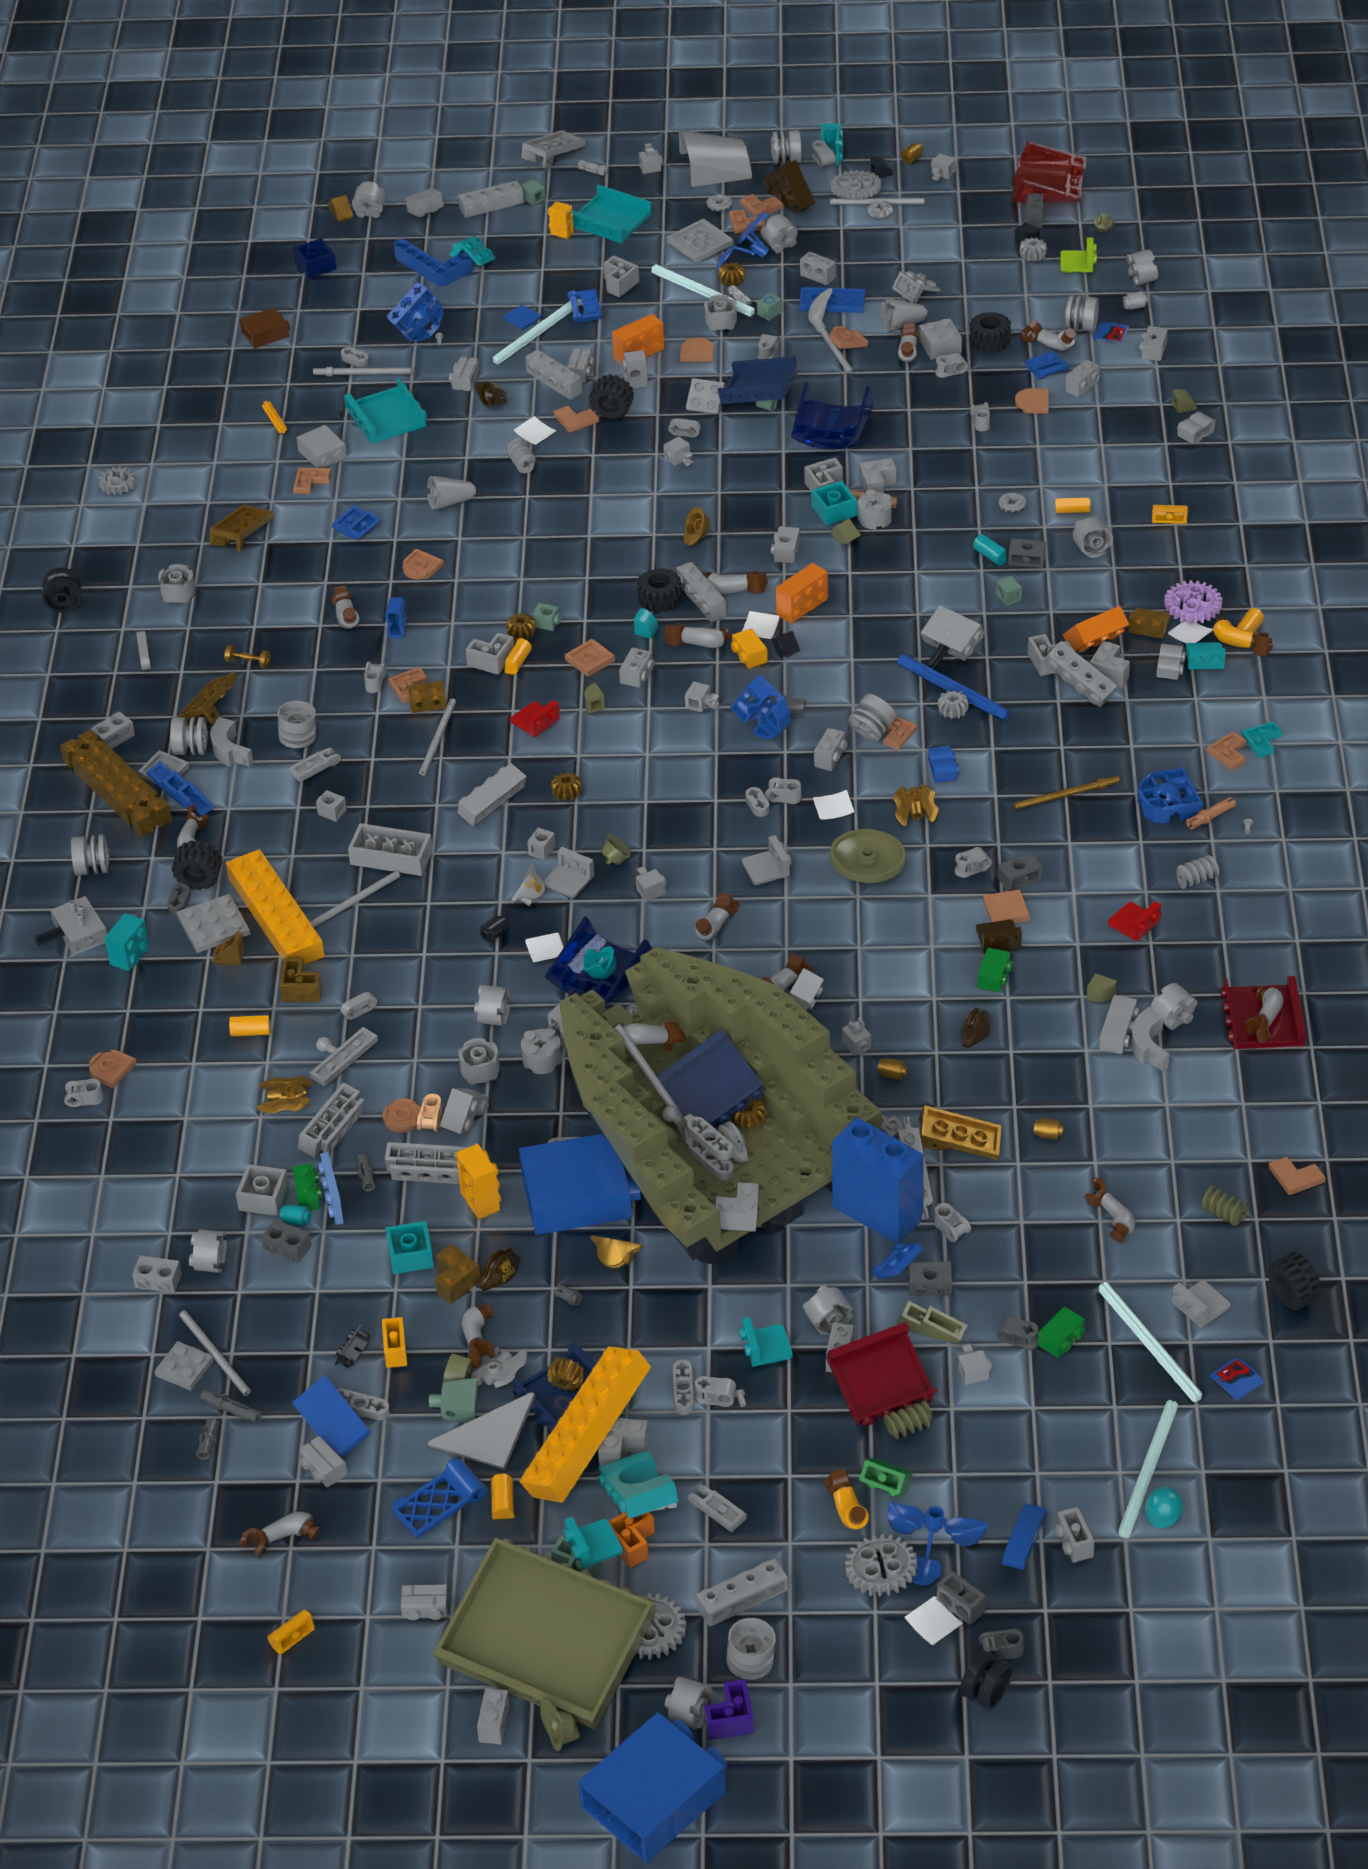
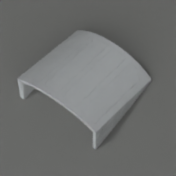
M679 129L680 154H688L692 187L752 179L750 161L743 140Z

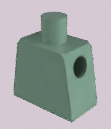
M477 1378L444 1382L442 1384V1394H429V1407H441V1415L444 1420L468 1423L476 1419L479 1392Z

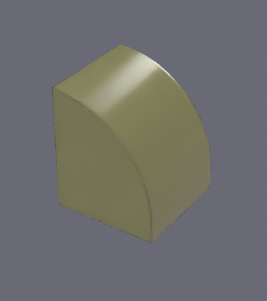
M1184 389L1173 390L1172 404L1177 413L1197 409L1189 392Z
M850 519L838 524L830 532L841 544H847L861 536Z
M596 683L589 685L585 690V707L588 714L605 709L604 694Z
M1095 974L1087 986V1000L1093 1002L1111 1000L1116 995L1117 981Z
M451 1354L445 1369L443 1383L470 1379L473 1372L472 1359Z

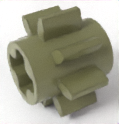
M1100 213L1099 217L1095 216L1093 224L1097 226L1096 230L1108 232V228L1112 229L1114 221L1111 219V215Z

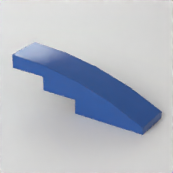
M161 761L147 771L146 774L184 808L188 810V807L194 804L197 808V816L202 817L214 809L211 802L190 781L186 783L176 771L171 772Z
M1025 1503L1002 1558L1003 1565L1024 1570L1027 1558L1030 1557L1033 1545L1036 1544L1047 1508Z

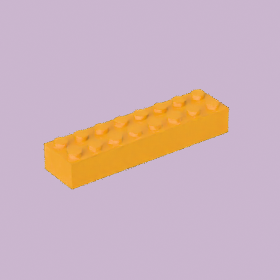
M260 849L225 862L229 881L282 960L284 958H303L304 965L325 957L321 938Z
M608 1346L603 1352L600 1360L592 1369V1372L582 1384L580 1390L570 1402L565 1413L559 1419L557 1425L547 1437V1440L519 1481L533 1498L560 1503L564 1502L651 1368L638 1350Z

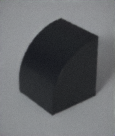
M871 157V172L875 173V176L883 178L893 175L892 169L884 158Z
M1026 222L1015 229V243L1021 245L1022 241L1031 239V237L1040 240V229Z
M793 631L771 638L775 649L783 657L800 651Z

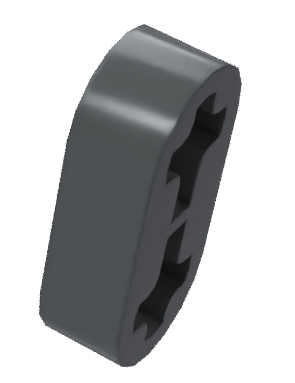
M177 884L172 889L167 902L170 914L177 915V911L186 909L191 895L188 885Z

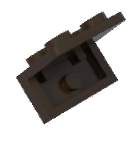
M1013 920L976 925V932L983 954L986 953L987 948L1002 951L1021 949L1022 931L1020 927H1015Z

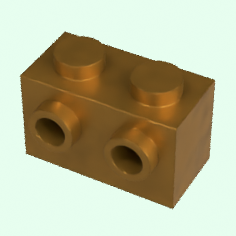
M443 681L408 685L411 713L446 709L447 703Z

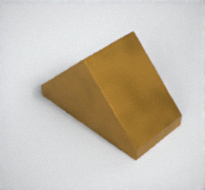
M346 195L333 198L327 204L338 222L353 219V213Z
M237 931L215 948L211 961L216 964L241 965L245 953L242 933Z

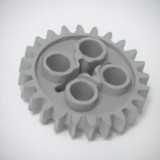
M850 170L849 173L844 171V174L838 173V176L835 175L830 182L831 192L837 194V197L842 196V199L847 197V200L851 198L853 200H856V198L862 200L863 197L868 199V196L873 197V194L877 195V192H880L881 179L875 176V173L870 174V171L865 173L864 170L861 172Z
M881 1534L880 1539L872 1535V1540L870 1541L864 1538V1544L856 1542L857 1549L850 1548L851 1554L846 1555L845 1571L846 1576L849 1578V1583H854V1589L861 1588V1593L869 1590L870 1596L874 1592H878L879 1597H881L882 1592H886L890 1596V1590L898 1593L899 1586L907 1588L906 1582L912 1583V1576H916V1569H918L916 1553H914L913 1547H908L907 1541L902 1543L901 1537L893 1540V1535H890L888 1539L884 1538V1534ZM877 1551L880 1552L882 1565L885 1570L886 1579L882 1578L880 1564L876 1554Z
M648 1593L647 1597L653 1600L657 1612L636 1653H639L640 1659L644 1655H648V1659L651 1660L653 1654H656L659 1659L661 1652L669 1655V1648L676 1650V1643L682 1644V1637H685L686 1621L685 1614L681 1612V1606L676 1607L675 1600L668 1603V1596L661 1600L659 1593H657L655 1598H652L651 1594Z

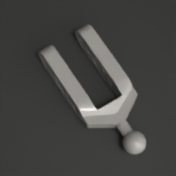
M665 1107L662 1112L664 1120L668 1122L673 1121L678 1126L689 1154L718 1179H731L734 1170L733 1164L728 1159L733 1155L732 1143L703 1118L688 1114L682 1119L678 1116V1111L675 1107ZM708 1137L715 1138L713 1141L705 1140ZM708 1156L716 1157L713 1160L706 1159Z

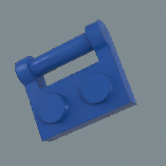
M596 289L578 292L573 290L567 293L572 305L574 322L602 319ZM577 299H581L584 314L579 312Z
M1055 351L1025 361V366L1038 380L1046 375L1069 369L1067 361H1063Z
M898 1243L893 1248V1252L880 1265H876L872 1269L873 1275L878 1279L899 1275L923 1248L919 1243L911 1245L909 1243L905 1245Z

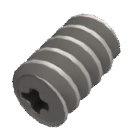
M521 438L511 441L506 447V452L517 467V470L523 474L531 472L536 459L528 445Z
M1210 855L1198 858V860H1192L1184 865H1178L1176 869L1177 880L1182 889H1185L1187 885L1189 887L1193 886V881L1195 884H1199L1200 880L1205 882L1207 878L1209 880L1213 879V874L1216 877L1219 876L1218 864Z

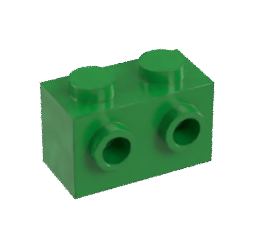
M987 948L978 972L977 988L1000 992L1002 986H1006L1008 980L1007 972H1011L1013 961L1010 960V952Z
M313 1163L292 1166L298 1205L308 1207L309 1211L320 1209L318 1198H322L321 1187L316 1186V1183H320L318 1171L313 1169Z
M1063 1307L1038 1332V1346L1059 1358L1064 1352L1066 1353L1070 1350L1072 1344L1077 1339L1082 1338L1085 1333V1319L1068 1308Z
M870 1458L864 1462L859 1481L866 1483V1486L870 1488H880L886 1490L887 1494L898 1497L907 1493L913 1472L876 1458Z

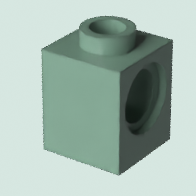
M1008 576L996 581V595L1006 606L1022 601V587L1012 576Z
M538 603L533 612L536 628L554 631L556 625H559L561 621L558 606Z

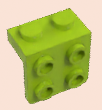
M1087 238L1086 251H1061L1062 272H1093V263L1097 261L1096 244H1093V238Z

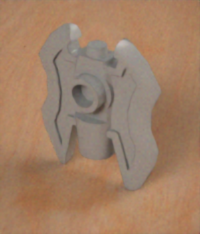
M498 1346L494 1348V1358L490 1359L487 1355L481 1358V1364L478 1369L471 1373V1378H477L478 1386L483 1381L487 1385L494 1384L495 1388L506 1385L513 1381L517 1370L525 1365L527 1351L521 1350L512 1357L507 1351H502L499 1354L500 1348Z

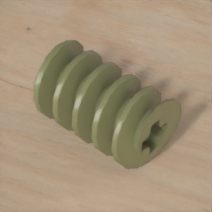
M1210 1186L1203 1198V1210H1209L1211 1214H1216L1218 1218H1223L1225 1222H1230L1233 1226L1241 1223L1249 1211V1204L1244 1205L1242 1208V1200L1235 1204L1236 1197L1232 1196L1228 1200L1229 1193L1226 1192L1221 1196V1189L1216 1190L1214 1193L1215 1186Z
M922 1401L921 1405L916 1403L913 1405V1408L908 1406L905 1410L900 1409L897 1413L891 1412L889 1416L884 1415L883 1418L888 1432L898 1440L899 1432H901L903 1437H906L907 1429L911 1434H914L915 1426L919 1431H922L923 1423L927 1428H930L932 1414L927 1402Z

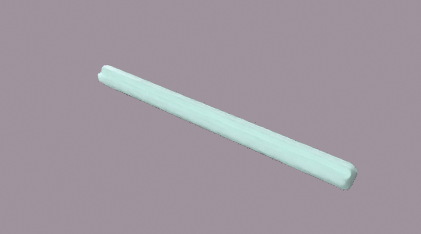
M657 264L652 266L653 274L709 299L711 296L722 294ZM736 300L738 312L749 317L755 314L753 307Z
M577 299L578 307L582 305L581 299ZM571 301L494 355L493 362L499 365L573 311Z
M1107 1282L1100 1284L1099 1292L1187 1396L1193 1402L1201 1400L1202 1392Z
M1168 1400L1165 1404L1118 1533L1120 1537L1127 1539L1131 1535L1177 1411L1178 1404L1175 1401Z

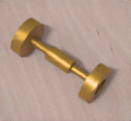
M227 645L225 649V662L232 663L236 656L241 657L243 660H259L260 667L265 669L270 664V651L263 650L260 657L250 653H236L234 645Z

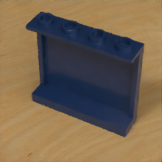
M796 357L733 361L731 364L733 375L726 388L717 389L720 403L784 399L799 371Z
M722 1029L657 1076L684 1116L691 1114L694 1117H701L714 1128L729 1121L736 1112L743 1111L749 1102L759 1099L763 1096L764 1091L767 1090Z
M575 1341L568 1345V1355L564 1357L567 1360L572 1359L573 1362H578L579 1366L584 1368L583 1384L596 1366V1363ZM548 1366L522 1383L514 1378V1389H512V1392L516 1399L528 1393H534L535 1398L529 1412L531 1414L534 1413L539 1423L543 1427L546 1426L551 1433L570 1405V1402L580 1390L582 1384L575 1391L570 1389L566 1391L565 1389H559L557 1386H552V1382L548 1381Z

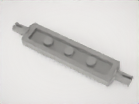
M906 1116V1119L905 1117L901 1118L903 1129L898 1130L899 1141L923 1153L919 1128L911 1127L910 1117ZM925 1158L923 1215L921 1217L923 1220L930 1218L927 1207L933 1205Z

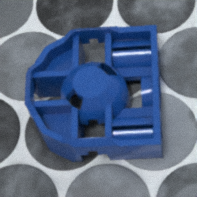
M417 282L387 317L408 340L420 342L430 338L440 327L443 317V305L428 288ZM429 322L432 323L431 330L424 328Z
M761 675L748 684L730 707L744 723L750 719L753 721L757 720V726L752 732L763 739L776 737L792 721L790 710L786 704V698ZM751 696L755 698L752 702L748 700ZM771 696L773 698L775 696L777 698L775 700L777 704L769 697Z
M1184 767L1149 773L1140 782L1137 803L1139 806H1142L1144 816L1153 822L1169 823L1170 817L1174 815V812H1176L1180 820L1188 819L1197 815L1203 808V803ZM1157 777L1162 779V783L1159 785L1155 781ZM1180 790H1183L1185 798H1181Z

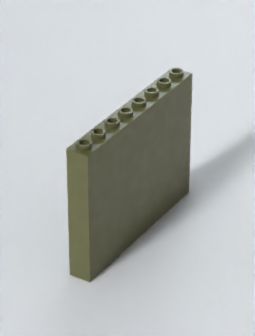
M494 1538L440 1639L433 1656L436 1662L500 1690H508L509 1694L535 1705L541 1706L543 1699H549L557 1711L570 1713L575 1722L596 1730L657 1611L653 1600L647 1596L641 1595L639 1597L634 1595L631 1590L625 1587L619 1589L608 1580L595 1579L586 1571H581L580 1573L573 1570V1567L569 1564H559L547 1555L539 1556L534 1554V1551L524 1546L522 1548L517 1547L508 1539L500 1540Z

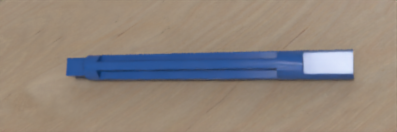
M904 653L900 655L897 661L898 665L949 692L954 690L957 693L962 692V695L967 696L969 703L995 717L998 716L1007 720L1011 713L1000 704Z

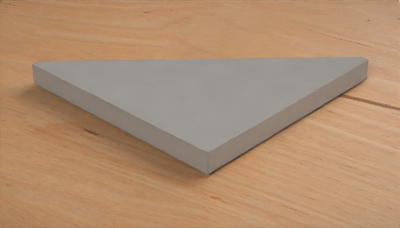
M532 1392L430 1440L428 1446L505 1470L535 1395Z

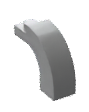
M218 717L210 732L215 757L221 763L230 767L234 762L250 767L253 764L251 749L231 742L237 735L235 721Z
M1148 1007L1137 1016L1133 1023L1131 1047L1134 1056L1142 1065L1149 1061L1163 1072L1169 1067V1054L1151 1040L1162 1032L1163 1018L1152 1008Z

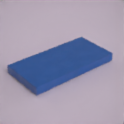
M801 287L799 311H809L813 301L830 288ZM832 288L833 291L827 301L825 312L863 313L866 289Z
M326 1375L321 1377L292 1402L316 1434L340 1458H343L372 1433Z

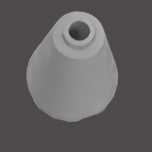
M890 298L885 299L886 302L881 304L880 317L881 320H884L885 325L882 326L885 331L903 328V323H920L927 318V309L920 304Z
M430 476L428 479L427 489L430 488V494L427 495L431 509L438 510L473 499V496L476 495V488L472 482L440 476Z

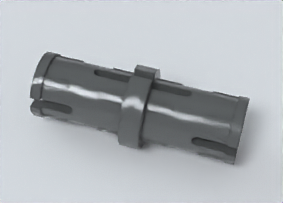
M360 1154L356 1157L358 1165L357 1174L361 1179L362 1189L364 1191H372L375 1188L373 1180L374 1171L370 1166L369 1157L366 1154Z
M208 1418L206 1420L204 1431L199 1436L200 1442L196 1451V1456L199 1459L207 1460L210 1457L212 1446L216 1443V1432L220 1423L215 1418Z

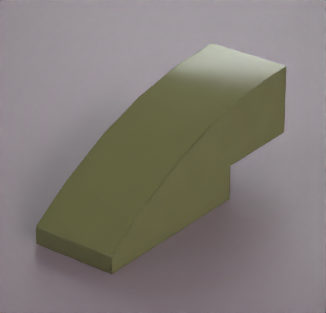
M909 1300L896 1324L899 1325L907 1322L909 1331L933 1339L956 1343L961 1341L967 1325L932 1306H929L928 1310Z

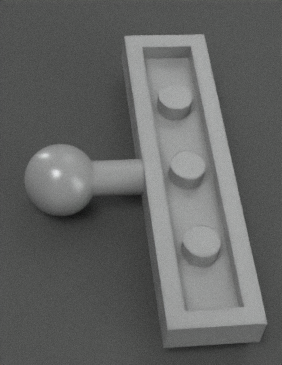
M362 1027L339 1048L333 1046L329 1038L320 1037L316 1042L317 1049L320 1052L328 1051L331 1055L310 1072V1078L324 1087L327 1086L378 1041V1036Z

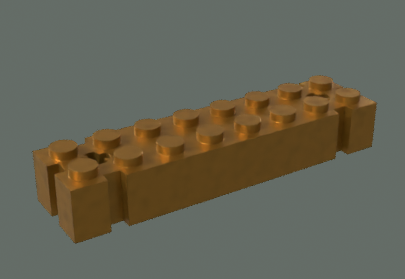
M91 729L78 735L79 739H71L60 745L63 761L70 768L74 767V772L129 826L133 825V830L140 837L153 832V827L157 825L162 827L172 821L170 805L162 797L158 798V793L103 740L99 741V737Z

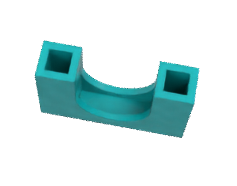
M647 1450L598 1467L600 1487L605 1488L607 1496H611L613 1503L618 1504L620 1512H624L629 1519L678 1502L674 1481L668 1474L658 1477L654 1458Z

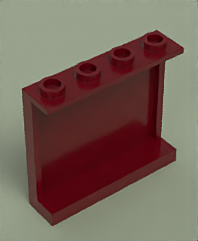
M1287 976L1286 985L1265 986L1268 989H1278L1283 995L1284 1002L1279 1013L1268 1027L1270 1038L1264 1043L1258 1041L1256 1031L1248 1034L1244 1023L1248 1019L1258 1016L1262 1009V1001L1256 998V992L1262 986L1229 987L1228 979L1224 980V987H1221L1220 993L1221 999H1225L1223 1001V1012L1227 1013L1225 1023L1226 1027L1230 1028L1228 1030V1041H1232L1233 1049L1305 1046L1306 1030L1295 976Z
M907 1322L829 1350L826 1355L828 1364L856 1426L862 1424L864 1427L876 1422L875 1419L884 1417V1415L889 1416L891 1412H896L900 1409L905 1410L908 1406L913 1408L914 1404L922 1401L929 1403L934 1400L933 1397L938 1390L937 1388L932 1389L908 1336L910 1329Z

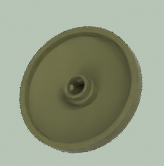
M858 829L846 832L836 838L830 848V862L833 868L842 876L858 882L876 883L889 880L898 875L905 865L906 852L902 843L892 835L879 830Z

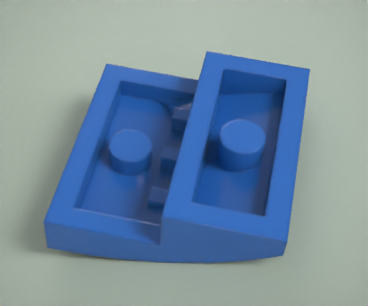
M353 505L332 523V528L350 538L359 540L379 524L381 519L371 511L367 510L364 512Z

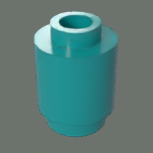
M288 1204L281 1207L280 1220L286 1224L305 1227L311 1221L312 1213L306 1206Z

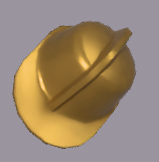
M700 507L691 509L686 517L683 541L687 546L694 545L709 532L710 519L704 515V511Z

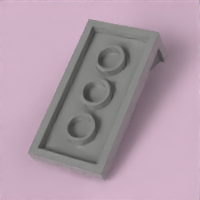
M562 130L523 142L521 158L533 162L543 160V168L546 169V166L553 163L554 155L577 150L585 146L586 140Z

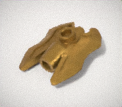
M920 784V789L911 787L908 791H906L905 786H902L893 796V800L897 805L896 818L903 826H907L909 813H911L913 820H920L923 818L924 811L930 823H933L938 814V807L934 803L936 792L924 784Z
M298 1075L286 1079L275 1077L260 1083V1088L269 1089L267 1090L268 1102L257 1105V1110L273 1114L281 1110L295 1112L300 1110L311 1101L309 1097H305L307 1096V1089H304L305 1087L310 1088L312 1086L311 1081Z

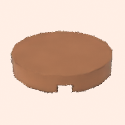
M410 1099L394 1100L392 1104L384 1108L382 1113L383 1122L393 1132H409L417 1128V1118L421 1107Z

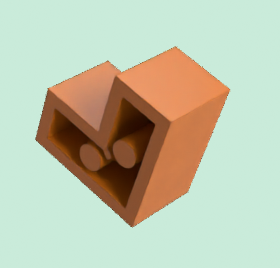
M650 1512L630 1519L625 1513H622L608 1521L623 1548V1552L619 1556L629 1568L648 1559V1544L645 1538L655 1533L654 1517Z

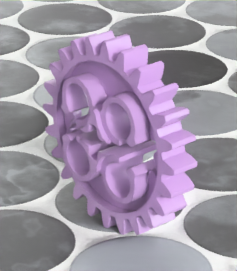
M1190 580L1189 584L1183 581V585L1176 583V587L1171 586V590H1167L1164 607H1166V611H1169L1170 616L1174 615V619L1180 618V622L1187 620L1188 624L1191 621L1197 624V621L1204 623V619L1210 621L1211 617L1216 618V614L1220 613L1222 597H1220L1221 593H1217V588L1212 589V585L1206 586V582L1201 585L1199 581L1193 583ZM1205 594H1206V602L1203 601V598H1204V595H1205ZM1181 602L1183 603V609H1182V610H1180Z

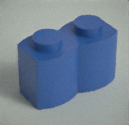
M390 597L385 619L388 623L387 634L390 638H403L408 618L405 613L406 602L403 598Z
M950 745L928 748V762L934 783L957 780V774L960 773L959 764L955 763V751L951 750Z

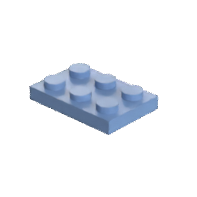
M328 1152L321 1153V1162L318 1163L320 1175L323 1174V1176H320L322 1188L327 1189L324 1191L326 1203L330 1204L327 1206L330 1218L334 1217L336 1225L343 1224L340 1196Z

